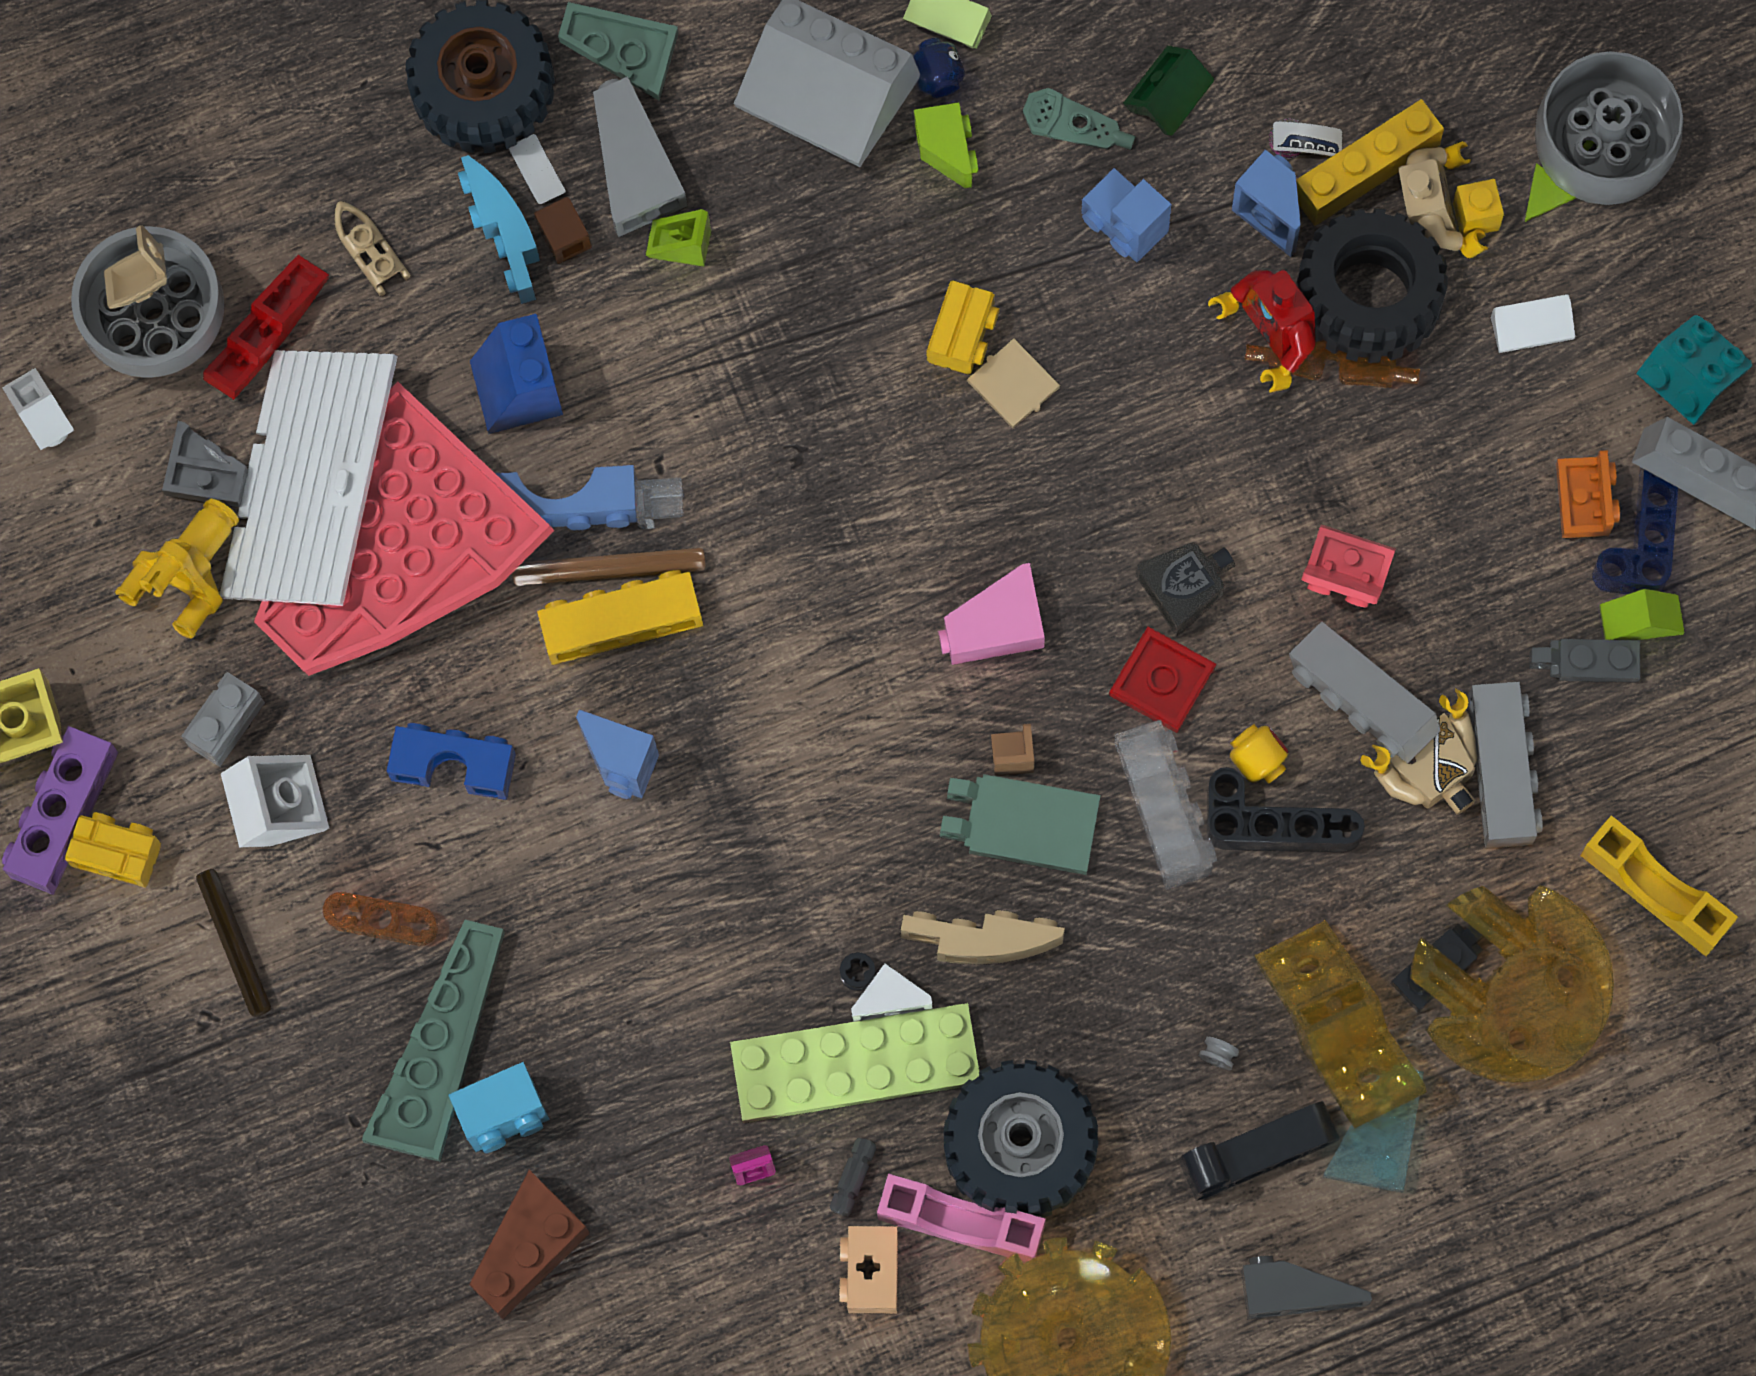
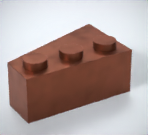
M529 1169L469 1285L503 1320L590 1233L586 1226Z

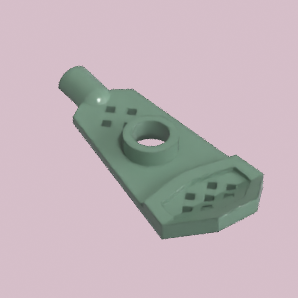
M1050 88L1029 93L1023 108V115L1031 133L1034 135L1106 150L1113 145L1131 150L1136 138L1134 135L1120 131L1117 121L1066 98L1061 93ZM1077 117H1083L1086 119L1087 125L1083 128H1076L1072 122Z

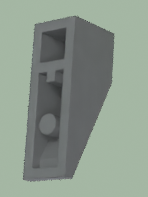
M1273 1256L1250 1258V1265H1243L1241 1269L1247 1320L1369 1306L1372 1301L1371 1292L1286 1261L1274 1262Z

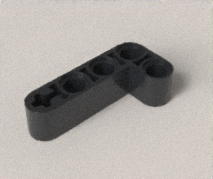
M1224 767L1216 770L1210 777L1207 791V837L1210 843L1218 849L1344 853L1354 850L1361 842L1365 828L1364 820L1354 810L1344 808L1245 806V783L1240 772L1234 768ZM1220 782H1230L1235 786L1237 792L1230 797H1224L1217 793L1215 786ZM1221 820H1227L1235 825L1236 831L1232 835L1224 836L1216 831L1215 824ZM1261 821H1268L1274 825L1276 832L1272 836H1261L1255 830V825ZM1300 822H1308L1314 826L1316 833L1312 837H1301L1295 831V825ZM1324 822L1329 823L1327 827V831H1329L1327 838H1322L1325 826ZM1341 824H1348V830L1352 831L1350 837H1343L1342 831L1339 830Z
M1321 1101L1216 1145L1215 1142H1210L1196 1147L1183 1154L1179 1164L1195 1200L1199 1201L1328 1147L1339 1141L1340 1136L1325 1103Z

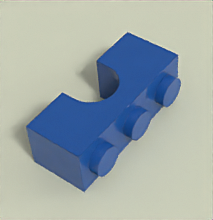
M408 723L407 728L395 727L386 770L391 781L430 787L432 775L436 767L442 762L456 760L467 767L464 785L468 794L507 800L516 754L513 746L508 745L506 739L495 736H485L484 741L471 739L468 733L452 729L446 730L445 734L430 732V727L417 723Z

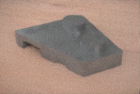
M178 421L162 488L164 495L203 502L212 498L228 506L240 507L248 474L247 467L233 456H228L222 452L220 447L209 439L205 440L191 430L190 426L185 422Z

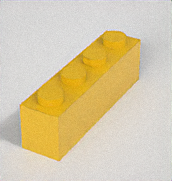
M1420 99L1296 179L1299 206L1313 225H1318L1397 174L1399 167L1406 165L1407 157L1413 151L1440 146L1444 131L1443 126L1425 102Z
M680 570L668 571L658 577L659 579L644 583L642 580H634L621 585L620 590L608 593L605 590H595L584 594L581 600L569 603L567 600H556L546 604L545 609L539 610L537 613L551 665L703 626L690 572L681 573Z

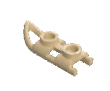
M342 201L338 202L335 208L334 219L337 234L379 296L386 294L381 283L400 272L405 281L408 280L411 276L373 221L355 206ZM348 211L354 214L364 224L355 226L351 233L346 235L342 226V212ZM379 243L385 254H380L374 245ZM363 252H366L372 260L368 265L360 256Z

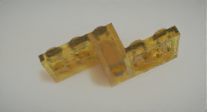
M1326 920L1254 955L1257 966L1291 1015L1301 1049L1354 1129L1427 1093L1423 1080L1387 1029L1378 996ZM1306 965L1318 966L1311 973L1299 972ZM1369 1074L1380 1075V1078L1373 1083L1361 1082Z

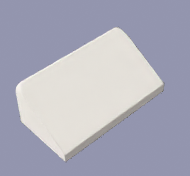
M1569 295L1496 307L1492 311L1491 321L1499 353L1575 339Z

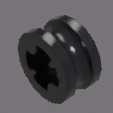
M851 953L841 962L839 969L841 981L850 990H865L876 976L874 962L864 953ZM860 962V967H863L865 964L869 969L864 972V980L856 982L855 976L849 979L846 975L852 971L851 964Z

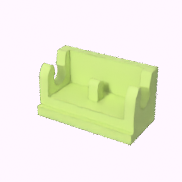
M910 0L903 21L965 44L970 48L977 49L992 15L989 8L969 0Z

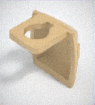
M143 225L136 227L139 251L121 259L104 270L109 309L123 307L135 301L140 303L150 298L153 292L167 283L163 244L158 243Z

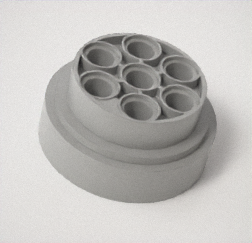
M144 226L158 243L163 244L167 274L166 285L160 287L153 292L150 298L140 303L135 301L124 306L119 311H109L104 270L121 259L139 251L135 227L106 238L86 256L73 282L71 304L76 325L88 347L99 360L120 373L135 377L152 378L170 375L190 366L209 349L222 324L224 295L219 278L209 258L195 242L183 234L170 229ZM181 282L190 283L189 288L185 292H173L177 284ZM152 309H163L162 314L154 320L146 319V315ZM193 316L200 318L198 324L194 327H183V323L187 318ZM124 336H135L132 344L125 347L118 345ZM161 344H173L168 353L163 355L155 354L157 347Z

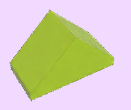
M700 209L653 220L646 256L652 259L704 267L711 235L708 212Z
M1642 589L1602 603L1599 606L1605 640H1642L1683 635L1685 633L1679 596L1676 594Z

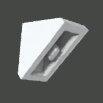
M887 964L882 966L851 1008L853 1022L933 1009L929 994Z

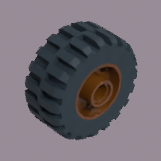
M476 0V5L467 6L466 1L456 3V10L447 13L446 9H442L434 14L436 21L433 24L425 22L419 29L421 40L413 39L409 47L411 57L406 59L405 71L415 111L419 119L424 121L425 128L433 136L439 134L442 143L450 147H454L456 142H458L462 151L470 153L475 152V147H483L484 153L496 152L495 146L505 144L506 149L517 145L515 138L521 134L524 138H528L535 132L533 123L535 121L542 123L548 114L546 105L552 104L555 78L547 43L544 42L542 33L536 24L530 25L528 16L520 10L512 14L510 5L498 2L496 7H491L488 0Z

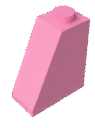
M1030 563L1020 565L944 617L945 630L938 631L942 654L950 653L952 665L1044 648L1045 636Z

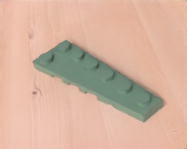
M464 920L441 969V975L429 994L425 1009L412 1030L408 1045L402 1057L399 1058L391 1081L385 1093L382 1094L363 1134L362 1141L364 1143L438 1162L441 1161L455 1111L448 1095L461 1089L505 934L504 929Z

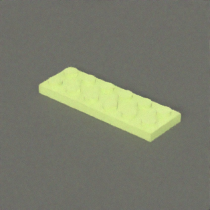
M968 1003L730 1042L743 1123L961 1088L969 1079L973 1081L979 1076V1065Z

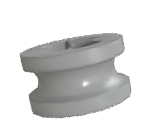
M1206 1037L1205 1044L1207 1048L1200 1051L1199 1057L1221 1069L1232 1070L1234 1064L1231 1062V1059L1238 1056L1239 1050L1223 1040Z

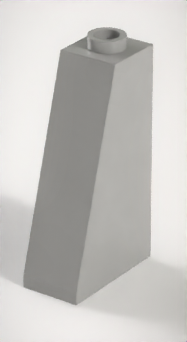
M628 76L621 80L611 79L601 84L598 90L593 92L612 220L615 232L620 237L651 223L655 219H660L687 207L685 191Z

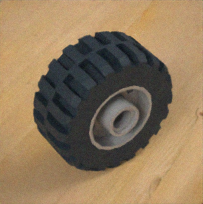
M1013 1060L1001 1062V1067L991 1069L988 1066L979 1071V1076L973 1081L969 1079L961 1087L960 1094L957 1098H953L949 1106L948 1117L945 1120L943 1131L944 1152L949 1173L953 1176L956 1187L963 1195L966 1194L972 1200V1203L992 1212L997 1207L1005 1208L1007 1213L1017 1214V1211L1044 1218L1052 1215V1211L1059 1207L1065 1208L1072 1202V1198L1078 1192H1082L1091 1172H1093L1096 1162L1098 1125L1096 1117L1093 1116L1092 1105L1088 1097L1081 1094L1078 1090V1084L1071 1077L1064 1078L1059 1074V1069L1050 1065L1047 1068L1037 1066V1061L1025 1060V1064H1014ZM1022 1134L1029 1137L1031 1142L1026 1146H1016L1011 1142V1138Z

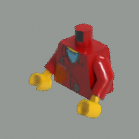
M1255 270L1231 287V292H1225L1211 298L1208 306L1220 303L1223 311L1216 318L1222 319L1236 313L1239 309V302L1242 303L1243 309L1282 364L1278 368L1264 370L1260 376L1262 383L1273 380V386L1269 390L1271 393L1290 387L1292 383L1290 372H1296L1315 348V313L1287 271L1281 270L1274 274L1269 270Z

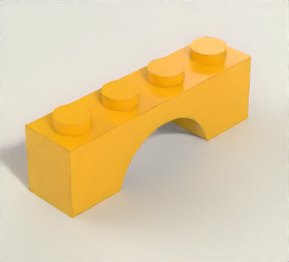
M1612 815L1586 844L1580 855L1706 957L1738 918L1737 915L1707 891H1700L1690 887L1668 872L1649 853L1643 840Z

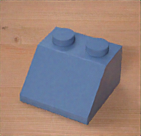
M1264 150L1235 183L1232 211L1292 257L1296 252L1301 225L1296 175L1293 172V167L1285 158L1280 155L1273 156L1267 150Z
M579 710L576 718L583 738L605 785L609 787L608 791L624 799H631L632 795L643 798L659 757L654 736Z

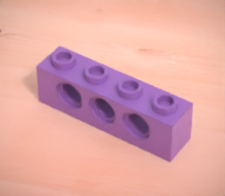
M70 726L67 727L64 736L62 735L63 743L53 746L51 756L54 758L48 771L44 770L40 774L35 786L37 795L31 807L27 806L24 809L19 820V828L21 830L15 843L10 842L2 858V864H4L3 871L10 878L54 895L68 865L65 855L73 838L78 817L80 815L90 816L118 755V751L111 742ZM82 766V773L78 779L74 781L65 780V774L69 768ZM59 801L66 802L65 811L57 817L49 816V809L54 803ZM41 837H48L50 843L47 849L40 853H34L32 851L34 842Z

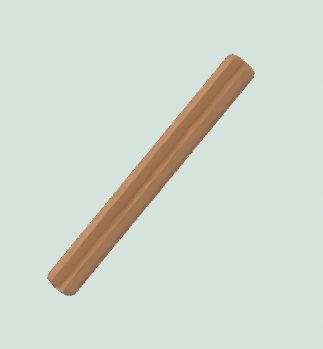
M702 548L529 561L523 562L512 573V579L515 585H530L655 575L673 570H680L681 572L703 571L706 566L705 553Z

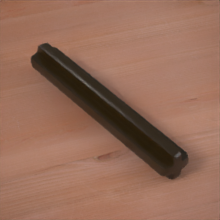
M214 869L205 870L196 876V880L248 1011L253 1017L266 1014L271 1010V1005L219 875Z

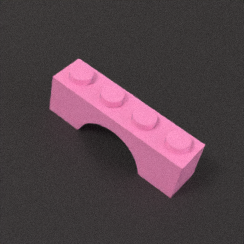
M891 1174L887 1176L877 1210V1217L880 1221L1033 1265L1046 1221L1045 1218L1017 1211V1214L1007 1213L1005 1208L995 1207L994 1212L975 1203L944 1194L926 1184Z

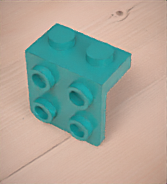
M1694 315L1655 347L1636 374L1688 421L1695 425L1702 419L1719 395L1748 372L1752 363L1739 348L1733 346L1715 330L1711 323L1698 315Z

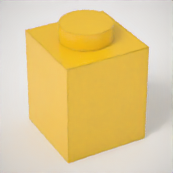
M1495 179L1457 186L1453 206L1462 236L1464 237L1476 229H1481L1484 233L1499 231L1504 212Z

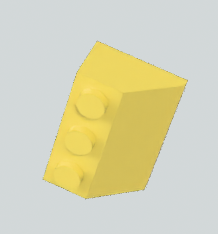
M40 668L0 681V763L63 743L58 709L49 680Z

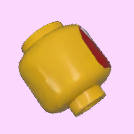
M1252 724L1230 743L1233 746L1230 752V759L1249 782L1255 783L1264 778L1269 784L1286 770L1282 763L1288 757L1289 751L1268 726L1264 725L1257 728L1255 724Z

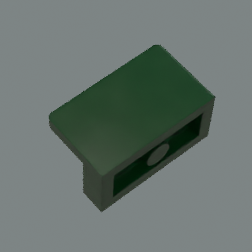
M1167 45L1123 104L1131 113L1149 116L1165 135L1172 136L1214 82V78L1190 49Z

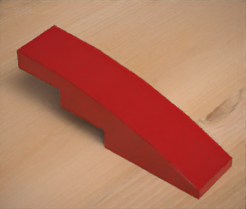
M297 255L251 304V313L227 337V347L203 371V380L234 400L274 354V351L284 342L329 279V274L300 255Z

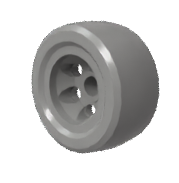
M1612 51L1593 53L1580 58L1558 74L1547 88L1537 111L1535 128L1538 158L1551 180L1559 188L1577 199L1588 203L1612 205L1626 203L1642 197L1662 180L1673 165L1679 151L1684 123L1680 98L1665 74L1645 59L1629 53ZM1580 115H1585L1589 122L1586 125H1578L1574 119ZM1610 118L1614 119L1615 121H1612L1610 124H1608L1605 122V119ZM1634 128H1638L1641 131L1643 138H1633L1630 134V131ZM1586 140H1591L1595 142L1597 149L1586 151L1582 143ZM1614 147H1620L1624 150L1625 156L1623 158H1615L1610 150Z

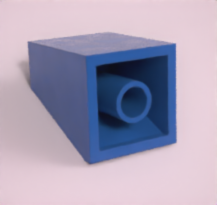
M537 314L498 323L470 360L488 434L563 415Z

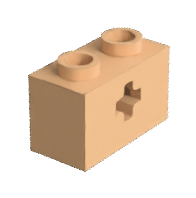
M848 1226V1237L840 1238V1262H848V1278H840V1302H847L848 1313L897 1314L898 1228L887 1226ZM865 1261H873L874 1268L880 1269V1271L873 1272L872 1279H865L863 1272L858 1271V1269L865 1267Z

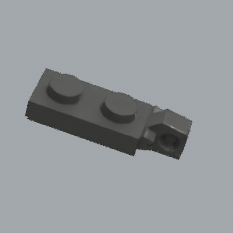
M1551 640L1550 647L1531 648L1529 653V669H1550V677H1558L1559 681L1636 683L1640 680V640Z

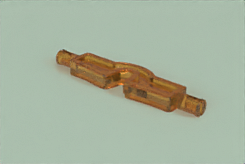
M1320 341L1315 343V348L1298 370L1294 373L1290 372L1292 375L1317 380L1322 377L1326 361L1334 360L1339 364L1338 380L1344 385H1370L1392 388L1394 381L1418 385L1420 369L1396 366L1397 360L1391 361L1386 356L1381 357L1380 363H1368V357L1359 356L1356 362L1346 359L1347 353L1338 350L1337 354L1325 349L1326 341ZM1247 344L1245 360L1268 363V369L1278 368L1282 365L1272 348Z

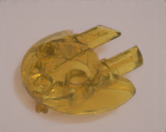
M1541 885L1528 897V916L1525 918L1520 916L1485 886L1467 891L1446 904L1449 909L1498 947V953L1506 960L1500 962L1493 970L1494 973L1489 975L1485 982L1480 978L1475 980L1422 936L1420 937L1413 955L1410 978L1451 1011L1449 1013L1450 1016L1435 1018L1426 1028L1427 1033L1438 1048L1463 1069L1485 1079L1506 1083H1526L1548 1078L1564 1071L1581 1059L1595 1044L1607 1023L1614 991L1613 969L1606 944L1600 932L1585 912L1565 896ZM1560 968H1566L1572 973L1574 980L1571 988H1566L1560 984L1557 977ZM1511 1030H1518L1524 1035L1525 1046L1523 1050H1517L1510 1044L1509 1034Z

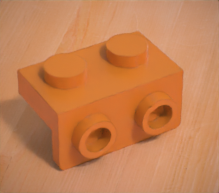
M1608 450L1599 451L1597 457L1557 459L1556 470L1562 538L1609 536L1614 523H1619L1620 507L1618 499H1612L1611 486L1616 485L1617 476L1615 462H1609Z

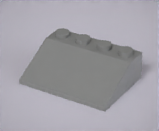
M782 0L764 27L734 105L767 123L861 167L921 75L911 53L799 0Z

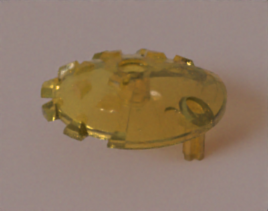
M1067 1237L1046 1239L1043 1241L1045 1253L1025 1262H1022L1017 1253L1006 1258L998 1266V1269L1006 1277L996 1287L991 1297L979 1292L973 1303L971 1314L983 1318L980 1329V1342L968 1343V1358L971 1367L983 1365L987 1376H1165L1171 1350V1330L1164 1300L1151 1277L1141 1267L1130 1275L1122 1267L1112 1262L1117 1249L1108 1244L1095 1241L1090 1253L1080 1250H1068ZM1064 1328H1073L1076 1334L1074 1344L1069 1348L1061 1349L1057 1344L1059 1332Z

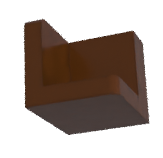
M565 197L534 212L537 226L557 264L592 248L589 234L570 198Z

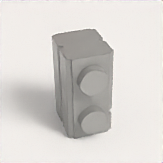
M228 672L224 674L217 684L218 690H213L181 736L188 747L221 767L265 704L258 691Z

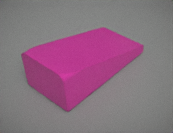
M767 1145L729 1157L737 1185L741 1186L775 1175L774 1173H776Z

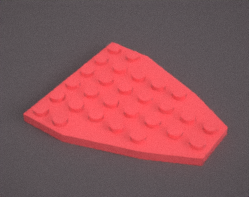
M397 382L390 389L343 606L262 601L254 623L310 676L389 646L495 589L554 530L409 391Z

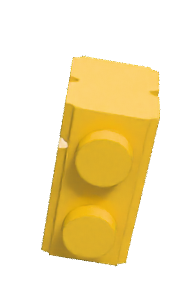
M950 281L926 351L929 363L950 368L967 375L972 373L974 364L982 365L988 343L982 341L986 329H994L1000 308L994 307L995 294L976 287L972 288L963 283Z
M93 812L92 818L80 815L73 832V838L65 855V860L69 865L146 888L153 871V865L161 848L160 841L156 836L152 835L153 829L137 823H131L129 828L115 825L116 819L97 812Z

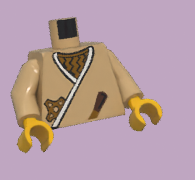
M1462 141L1446 148H1422L1413 151L1407 157L1406 165L1399 167L1403 196L1410 224L1414 225L1415 222H1418L1426 228V238L1434 237L1440 248L1453 251L1460 249L1467 258H1473L1487 250V246L1479 243V240L1486 236L1481 229H1476L1464 237L1460 232L1456 231L1443 167L1445 165V167L1451 170L1470 163L1471 159L1465 160L1460 153V149L1468 147L1467 143Z
M1455 688L1458 699L1454 705L1450 706L1448 698L1444 695H1441L1439 698L1440 705L1451 713L1449 718L1445 713L1437 718L1441 731L1408 764L1397 755L1393 758L1390 757V753L1386 748L1372 745L1373 749L1377 752V759L1374 762L1365 755L1361 756L1360 761L1365 767L1375 769V776L1391 797L1412 805L1422 804L1427 809L1444 798L1456 815H1459L1475 802V799L1463 784L1473 776L1475 771L1474 765L1478 759L1475 732L1469 714L1466 711L1469 703L1468 697Z

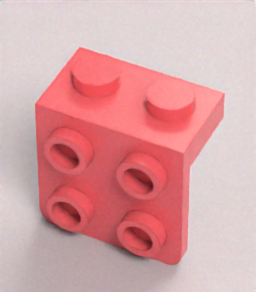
M1321 524L1308 565L1303 572L1301 580L1309 583L1307 588L1311 591L1323 595H1330L1331 591L1346 595L1345 601L1367 608L1369 603H1378L1396 548Z

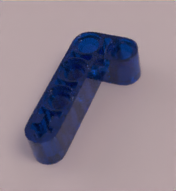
M1641 467L1633 549L1615 547L1604 550L1598 556L1592 571L1593 582L1600 590L1605 592L1631 594L1642 589L1661 592L1665 588L1672 572L1678 487L1660 477H1656V475ZM1651 493L1661 494L1666 499L1667 504L1663 506L1654 505L1650 502L1648 495ZM1648 530L1658 531L1663 536L1664 541L1653 543L1647 539L1645 532ZM1607 563L1617 565L1621 570V575L1616 577L1607 575L1602 565ZM1648 567L1656 569L1661 579L1657 581L1648 580L1644 577L1642 569Z

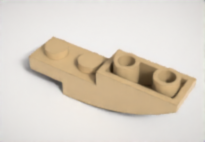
M1001 910L995 911L994 915L985 914L983 929L976 928V923L965 919H953L952 923L936 921L937 916L919 911L913 912V916L903 915L901 926L902 939L939 945L937 951L938 961L957 964L1004 963L1041 954L1063 944L1065 929L1057 927L1058 922L1051 919L1034 918V922L1018 920L1017 914Z

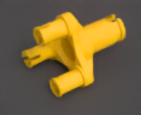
M212 498L206 500L203 504L204 509L198 511L178 539L166 541L158 552L141 551L133 561L134 568L120 587L115 590L116 595H119L118 597L130 606H136L145 591L150 593L153 588H155L153 595L156 597H161L169 584L189 595L191 600L177 620L172 623V626L178 633L189 639L194 638L197 630L208 615L214 614L223 603V599L219 594L210 571L212 569L210 560L231 533V528L239 522L238 516L231 508Z

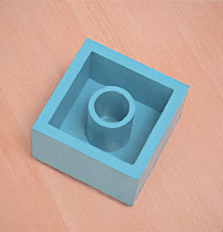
M524 1062L448 1095L465 1136L475 1152L482 1149L484 1153L498 1150L506 1145L505 1139L520 1133L521 1137L532 1135L543 1129V1122L550 1120Z

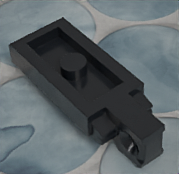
M1482 916L1474 921L1466 930L1458 923L1452 930L1450 928L1418 956L1390 984L1417 1012H1420L1477 960V956L1483 951L1478 942L1490 933L1492 927Z

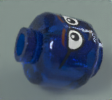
M931 38L921 42L918 45L919 50L913 54L920 73L917 81L919 89L924 93L931 94L934 98L944 97L956 92L960 88L959 83L963 81L965 76V70L956 46L950 42H941L940 38Z

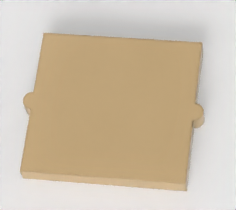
M1015 339L1011 340L994 356L989 355L987 362L967 379V382L1012 428H1015L1033 411H1040V405L1060 388V385Z

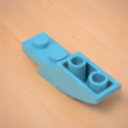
M469 155L461 157L465 171L458 172L464 195L472 193L475 205L468 207L474 229L482 227L485 239L494 238L499 258H508L511 269L504 271L510 293L518 291L521 304L536 300L526 265L538 262L540 258L530 228L521 210L503 185L484 166Z

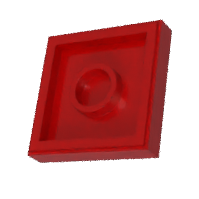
M1147 627L1109 691V696L1178 733L1214 672L1216 663L1158 631Z

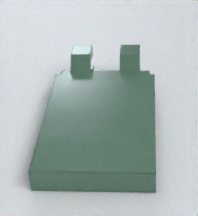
M983 774V778L977 777L976 783L970 780L950 777L947 799L969 803L972 806L969 821L962 818L943 816L940 837L965 842L964 846L970 847L969 854L1086 875L1101 795Z

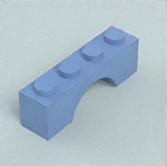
M634 465L595 467L589 481L580 491L562 499H546L535 495L524 486L517 472L495 473L551 527L567 526L571 530H586L591 525L606 524V526L611 528L627 527L629 523L639 522L637 476Z

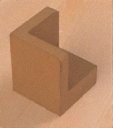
M1023 724L1022 732L991 734L995 776L1034 773L1031 724Z

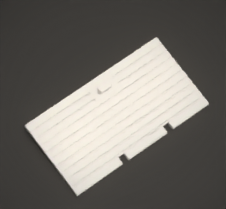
M274 351L256 430L257 435L266 436L265 444H253L242 501L237 514L238 518L248 520L246 528H234L220 589L222 599L343 606L397 362L395 354Z

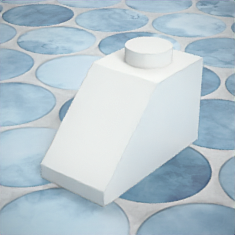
M36 368L2 387L40 450L47 446L53 447L62 443L68 434L74 431Z

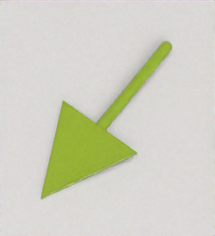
M1587 140L1583 148L1589 151L1595 142ZM1537 163L1525 222L1576 199V197L1559 188L1546 174L1544 168Z

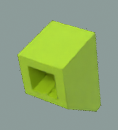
M959 102L915 109L914 125L921 160L963 188L972 187V174L978 173V164L975 150L968 151L966 138L972 137L969 115H961Z

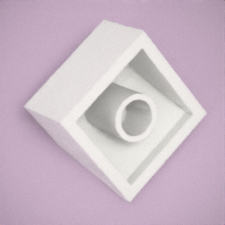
M311 755L247 756L221 773L239 848L273 846L329 829Z

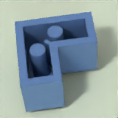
M1113 168L1082 199V218L1093 231L1099 232L1101 230L1111 239L1110 244L1121 256L1127 257L1129 255L1134 261L1138 262L1169 232L1171 203L1144 179L1134 186Z

